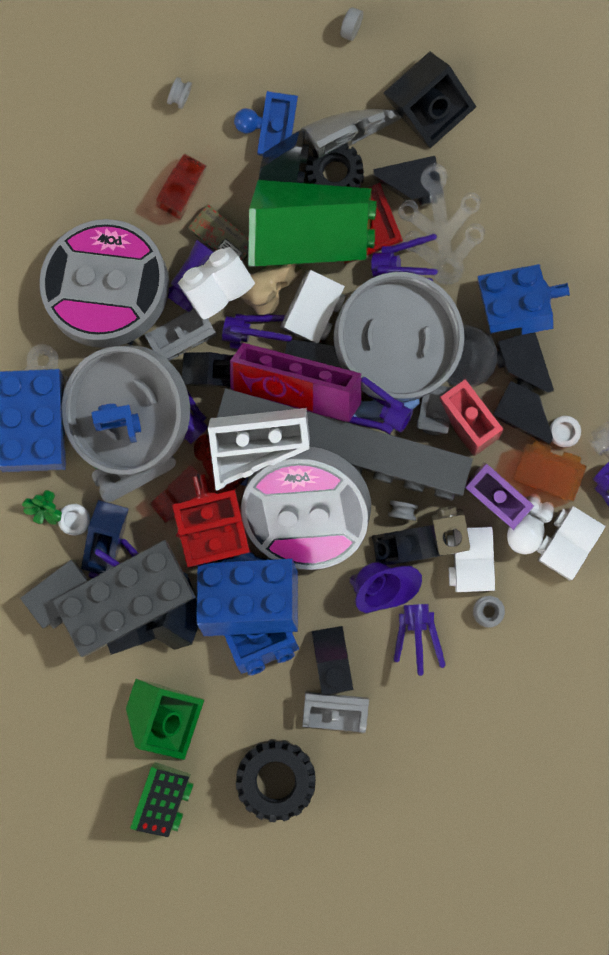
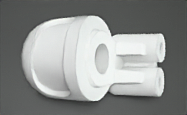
M531 494L528 497V501L534 505L530 512L514 530L508 527V544L512 550L519 554L527 555L539 549L545 533L544 523L550 522L553 517V504L550 502L541 503V498L537 494Z

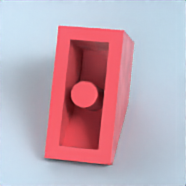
M466 379L440 396L439 399L455 432L473 456H476L500 438L504 429Z

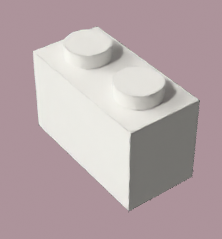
M312 270L306 271L280 329L308 342L319 343L320 339L325 341L332 327V324L328 321L333 311L338 312L344 302L345 295L341 293L345 286Z

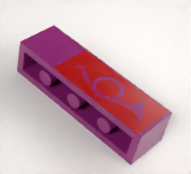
M242 343L230 360L231 390L297 409L307 408V412L350 422L361 404L362 373Z

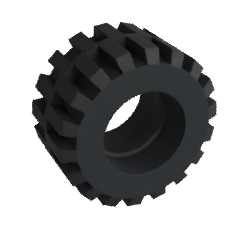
M271 739L267 742L256 744L254 748L245 754L237 770L236 789L238 790V797L246 806L245 809L250 813H254L261 820L264 818L268 819L269 822H276V820H283L284 822L290 820L293 816H298L305 807L307 808L315 792V769L309 756L298 745H293L286 740L277 741L276 739ZM270 762H282L288 765L294 773V788L284 798H269L262 794L258 788V773L264 765Z

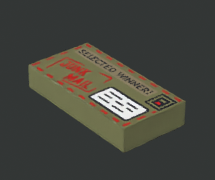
M209 204L205 206L189 225L188 229L214 251L231 247L242 262L248 256L249 237Z

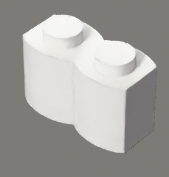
M231 247L216 250L204 265L189 269L178 282L185 296L203 320L218 313L229 301L239 298L255 284L239 256Z
M574 506L570 507L568 511L565 509L561 510L553 523L557 527L555 533L551 538L546 535L537 550L541 554L538 558L539 562L568 580H573L605 528L603 524Z
M492 527L467 528L470 550L453 553L454 567H449V586H455V592L495 591ZM454 528L453 535H447L448 546H456L460 543L462 535L459 530Z

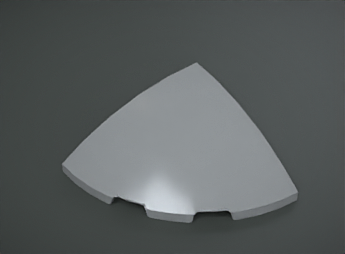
M354 110L328 116L302 127L301 131H305V139L310 145L312 152L315 150L320 158L346 143L350 147L401 119V116L397 110Z

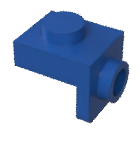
M105 404L99 406L98 411L91 412L96 431L127 426L130 442H137L136 433L141 432L138 413L132 414L130 405L117 407V404Z

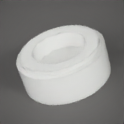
M570 416L558 417L550 425L553 436L552 442L558 447H571L580 439V424Z
M70 504L61 510L62 517L58 524L64 533L76 536L88 529L90 515L86 508L78 504Z

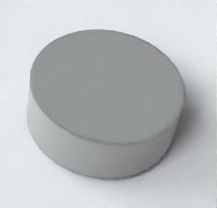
M353 7L347 11L340 30L341 37L351 41L354 40L363 19V11Z

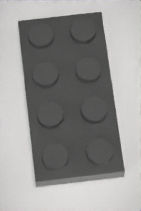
M164 540L54 599L53 602L80 656L86 657L196 597L168 542Z

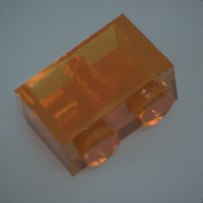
M535 440L533 445L525 444L512 480L568 502H574L587 467L580 463L582 458L568 452H563L562 456L550 452L551 446Z

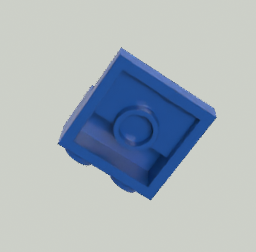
M293 632L224 635L241 674L246 672L248 675L259 674L265 670L264 664L277 660L278 663L289 661L295 656L294 652L299 650Z

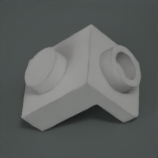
M440 386L422 398L417 428L423 429L425 433L430 435L448 433L450 420L439 398L452 389L451 387Z

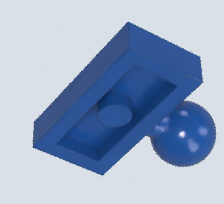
M267 91L263 117L258 116L254 110L249 108L241 109L236 113L234 125L241 133L248 134L256 129H261L257 155L263 156L265 151L292 135L298 96Z

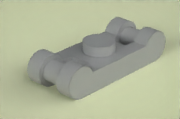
M172 455L166 462L156 468L127 475L111 474L96 469L92 473V478L95 485L100 487L99 493L105 502H112L174 468L176 461Z

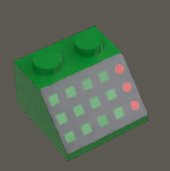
M155 762L147 777L130 829L163 837H169L171 830L178 832L183 813L178 812L181 801L188 802L194 783L188 782L191 774Z

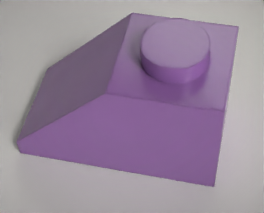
M485 462L466 482L465 488L513 530L534 507L530 501Z

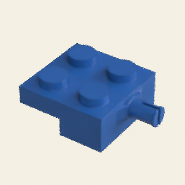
M540 264L477 276L490 333L521 328L523 335L553 329L551 299L570 296L568 283L548 286L547 282L543 279Z

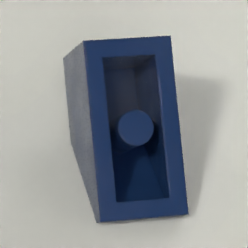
M98 500L88 527L81 569L102 574L113 568L95 554V550L99 549L113 559H117L129 508Z

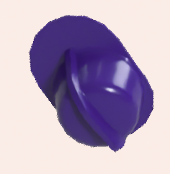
M379 562L370 563L364 566L357 574L350 577V583L356 593V607L361 612L370 613L403 605L411 600L420 590L422 575L418 569L412 566L390 568Z

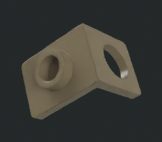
M456 506L439 508L437 509L438 513L431 514L440 555L470 550L465 514L462 509H456ZM455 528L461 532L462 538L458 545L448 546L444 543L443 534L447 529Z

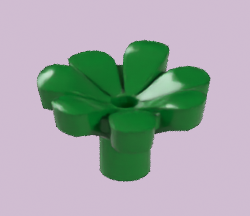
M45 490L42 496L35 495L33 499L26 498L22 503L23 511L28 515H35L33 521L37 524H43L44 519H46L49 524L55 525L61 521L62 512L57 510L56 505L53 503L55 494L49 490Z

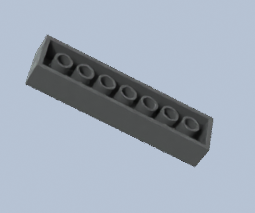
M225 388L217 418L297 408ZM307 412L310 447L325 449L339 455L352 464L360 475L362 470L374 473L373 479L391 484L393 479L404 481V488L417 492H423L424 487L435 490V497L449 501L454 500L455 496H463L473 458Z

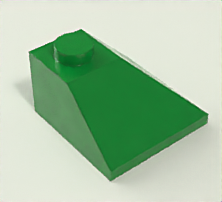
M136 678L126 706L135 748L185 760L204 699Z

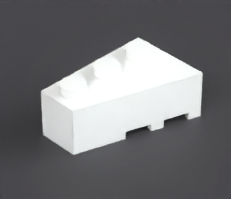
M307 408L210 418L208 433L216 491L225 487L226 484L242 477L246 478L264 467L273 466L310 449Z

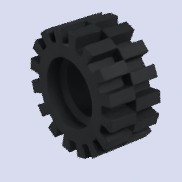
M348 143L320 158L315 150H313V157L310 155L308 157L306 172L309 184L361 188L360 184L364 182L362 158L360 154L357 155V150L353 146L351 149L349 148ZM331 162H341L347 167L348 171L343 180L331 182L324 177V168Z

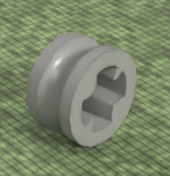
M177 77L170 90L167 104L176 103L178 108L183 109L191 91L192 83L189 81L182 83L181 78Z
M390 501L393 509L388 513L389 517L416 521L413 512L415 509H418V505Z

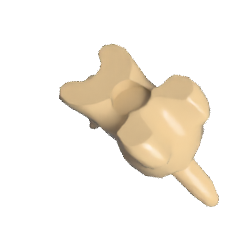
M297 264L267 265L261 271L250 275L255 284L240 297L246 304L253 307L258 315L271 314L280 303L279 290L292 285L300 276L302 269L296 266Z

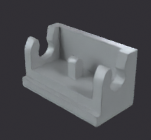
M194 308L190 312H186L145 334L152 350L165 357L168 361L217 336L208 318L203 320Z
M306 692L302 727L365 733L369 698Z

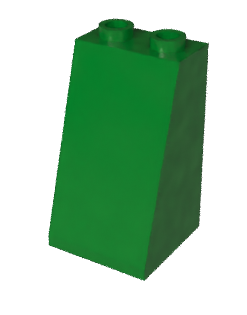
M258 180L249 207L248 266L366 260L368 248H374L375 229H370V220H375L377 201L371 200L372 188Z

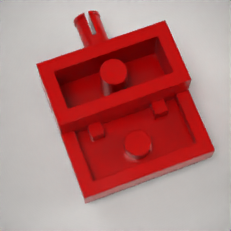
M205 474L199 475L202 488H200L198 476L192 477L197 496L189 501L172 505L187 568L250 553L235 490L219 494L209 493Z

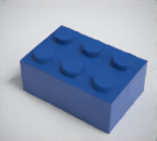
M59 369L0 372V470L2 472L66 470L65 428L62 419L64 376Z
M293 559L219 562L198 565L197 625L203 636L298 632V571Z

